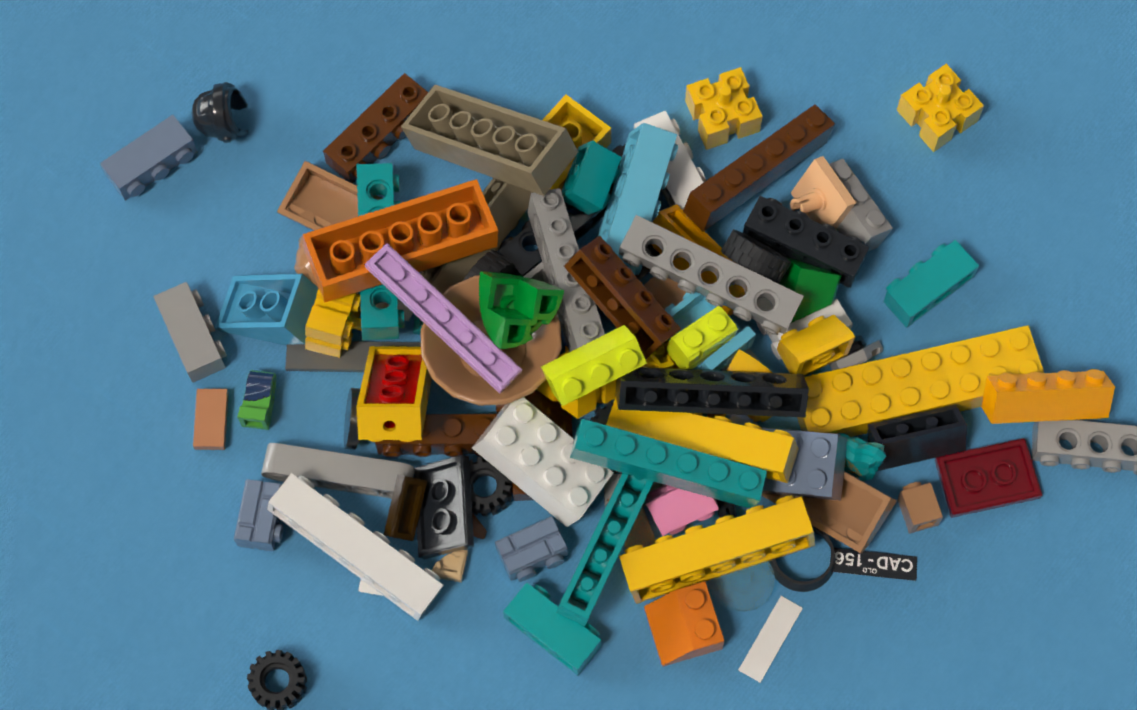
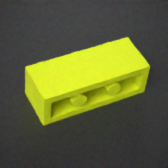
M623 325L541 366V369L552 393L560 404L564 406L647 363L636 337Z

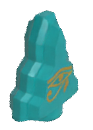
M838 433L848 439L844 471L862 481L873 479L878 467H880L886 457L884 445L876 442L867 443L858 437H849L845 433Z

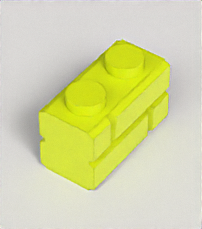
M717 306L671 337L666 351L680 369H693L731 340L737 333V325L722 307Z

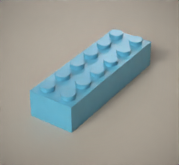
M644 122L629 133L619 165L620 173L614 182L598 237L601 236L621 260L623 256L618 254L619 249L635 216L638 215L650 222L652 217H657L661 206V201L658 200L661 189H665L670 173L666 172L669 161L674 160L678 150V144H675L677 134ZM623 261L632 270L634 275H639L642 265L634 267Z

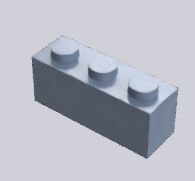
M171 115L102 161L100 165L106 177L126 201L130 197H136L141 194L145 187L155 180L158 181L165 178L169 171L179 164H185L190 161L193 155L197 153V149L190 135L175 116Z

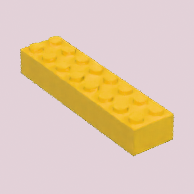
M1029 325L806 376L804 378L809 388L806 418L797 417L801 431L831 434L845 433L849 437L867 434L868 424L954 404L957 405L960 412L981 407L987 376L1000 375L1002 373L1013 375L1029 374L1031 372L1044 373Z

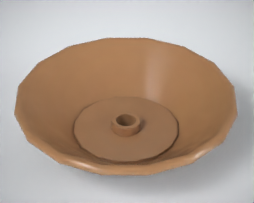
M480 275L450 286L442 295L490 339L480 312ZM555 315L548 325L542 324L532 334L533 339L514 348L501 349L522 369V373L501 394L425 323H423L421 328V357L432 379L452 397L478 406L505 405L532 394L546 380L541 366L559 357L562 349L561 323L557 315Z

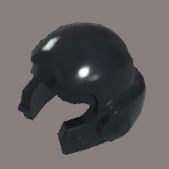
M228 82L214 84L212 90L199 94L194 100L191 112L192 121L196 129L206 137H214L224 143H230L236 140L237 137L245 136L249 133L248 130L237 128L231 109L241 110L247 108L248 104L241 92L233 84Z

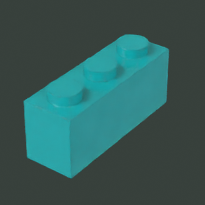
M956 239L949 245L943 243L932 252V257L925 263L920 260L908 271L909 275L902 280L899 277L894 279L886 287L887 292L883 302L906 328L975 277L979 265Z
M526 582L504 609V619L578 676L601 648V639L598 638L600 633L588 623L586 626H583L556 613L558 606L549 600L551 595L541 586L536 584L535 587H532Z

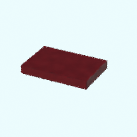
M1025 438L941 456L934 460L951 518L1041 499L1042 497Z

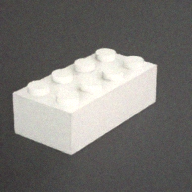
M524 397L505 404L472 447L473 450L566 527L583 516L614 473L608 468L570 458L574 439Z

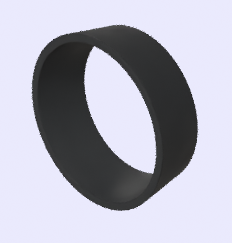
M813 525V531L822 536L831 549V562L824 574L811 581H797L789 578L780 570L776 559L768 561L769 569L774 578L781 585L793 591L808 592L818 589L833 574L832 571L835 565L833 544L825 532Z

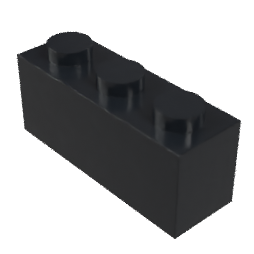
M956 404L868 424V443L876 442L884 445V452L886 454L883 463L878 467L877 471L966 451L967 424Z

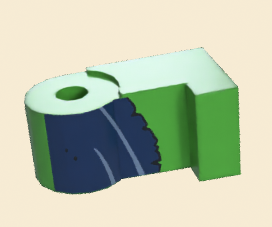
M250 370L243 403L239 408L237 416L242 427L269 430L275 400L276 373Z

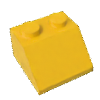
M835 315L828 318L819 316L808 323L809 327L800 331L795 328L783 334L781 340H779L777 351L790 374H803L805 376L847 356L855 335Z

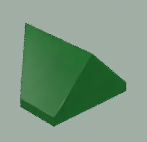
M786 257L791 261V265L779 284L804 296L791 323L834 304L842 275Z

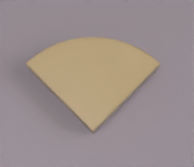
M459 550L447 554L435 563L432 571L440 579L462 583L468 550Z

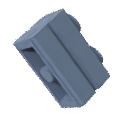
M250 479L245 481L234 536L237 546L274 551L275 543H281L284 529L283 524H279L280 519L267 510L268 502L281 487V484Z
M552 516L495 541L496 550L511 581L517 578L519 582L528 580L536 574L535 570L543 566H547L548 569L554 568L565 561L563 557L568 556L566 544Z

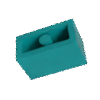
M593 140L579 146L578 153L574 157L561 191L564 202L587 215L604 209L610 199L608 192L611 184L615 182L620 173L618 166L622 157Z

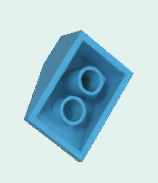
M303 274L233 276L215 329L221 332L281 345L305 344L307 337L305 336V326L312 306L315 303L318 287Z

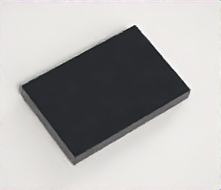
M462 454L416 467L414 478L427 481L417 523L418 558L428 559L474 547L469 456Z

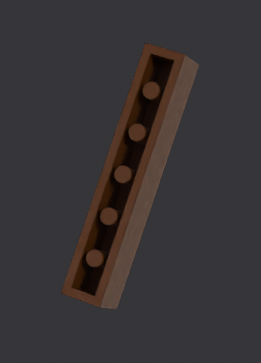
M814 104L692 190L683 212L704 232L825 145L835 123Z

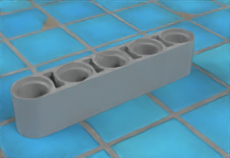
M269 443L261 475L271 480L285 482L292 473L296 477L304 476L315 487L392 499L397 475L413 477L415 468L401 462L280 443Z

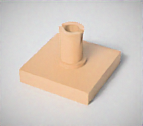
M824 156L813 160L791 191L794 197L790 202L792 211L801 209L800 211L807 214L811 220L820 224H829L835 229L838 228L856 204V201Z

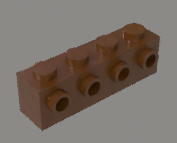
M404 73L323 150L326 164L346 181L353 183L357 180L356 164H373L377 159H383L398 139L402 140L406 137L401 126L428 92Z
M601 236L582 247L564 265L565 269L617 328L625 325L636 337L645 360L681 330L673 317L665 311L653 297L652 293L645 288L633 274L632 270L624 264Z
M426 414L422 440H414L412 442L382 440L375 442L378 455L397 457L400 455L428 457L439 454L450 457L462 454L481 456L472 447L497 414Z

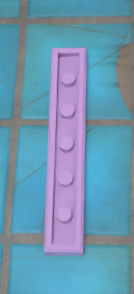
M388 243L365 263V268L499 394L522 373V369L510 357L498 348Z

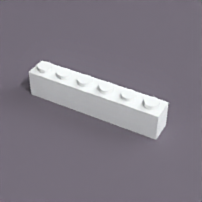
M291 473L268 502L267 510L418 621L443 587V584L439 582L440 577L428 568L422 570L414 564L415 559L406 551L399 550L398 552L389 545L390 541L380 532L375 531L372 533L364 527V521L356 514L351 512L347 514L338 508L340 504L328 494H324V496L313 489L315 486L310 480L301 475L296 477Z

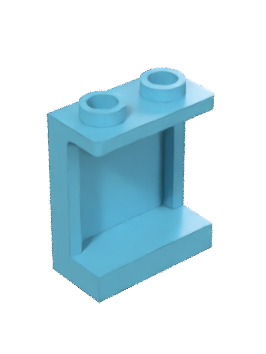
M695 291L694 294L686 292L682 302L676 306L674 304L669 305L665 311L673 317L674 321L681 328L680 331H682L716 308V306L708 303L705 300L706 296ZM737 325L736 335L694 369L721 371L731 363L738 349L745 352L752 346L756 333L749 326L742 330Z

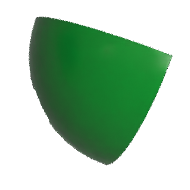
M480 271L479 305L482 321L488 336L500 349L514 348L533 339L532 334L542 324L548 325L552 321L560 307L565 290L535 279Z

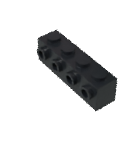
M759 196L743 228V233L771 247L784 257L842 275L840 284L851 288L870 248L857 237L845 236L837 232L829 224H820L811 220L807 214L801 211H792L784 207L778 200Z

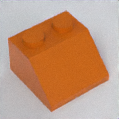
M705 581L674 590L644 606L662 667L723 649L724 638Z

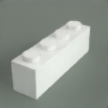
M665 110L634 123V129L644 122L677 134L675 144H678L677 154L673 161H669L666 172L670 173L669 180L665 189H661L670 207L677 204L683 210L690 192L704 183L706 179L700 167L696 168L692 162L693 154L688 143H682L679 137L680 129L674 118L670 120Z

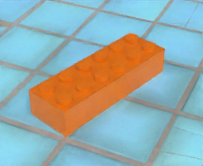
M475 179L303 234V244L306 257L325 303L381 285L382 283L365 268V263L387 243L416 271L421 272L497 247L498 228L478 180Z

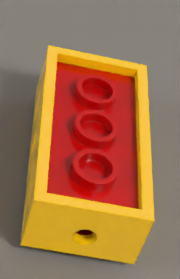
M369 347L356 406L358 440H369L371 442H380L382 440L412 442L414 440H422L432 377L421 357V347Z

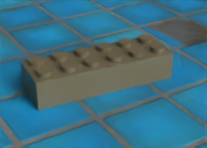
M438 85L432 87L401 126L415 150L542 196L546 195L578 153L573 140L564 127Z

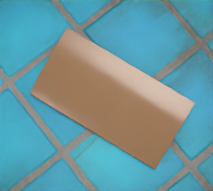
M304 161L277 213L313 231L358 217L357 186ZM377 195L372 197L377 200L383 199Z
M844 471L841 501L802 497L811 525L861 554L877 534L897 501ZM762 493L761 496L776 504L778 499L787 495Z

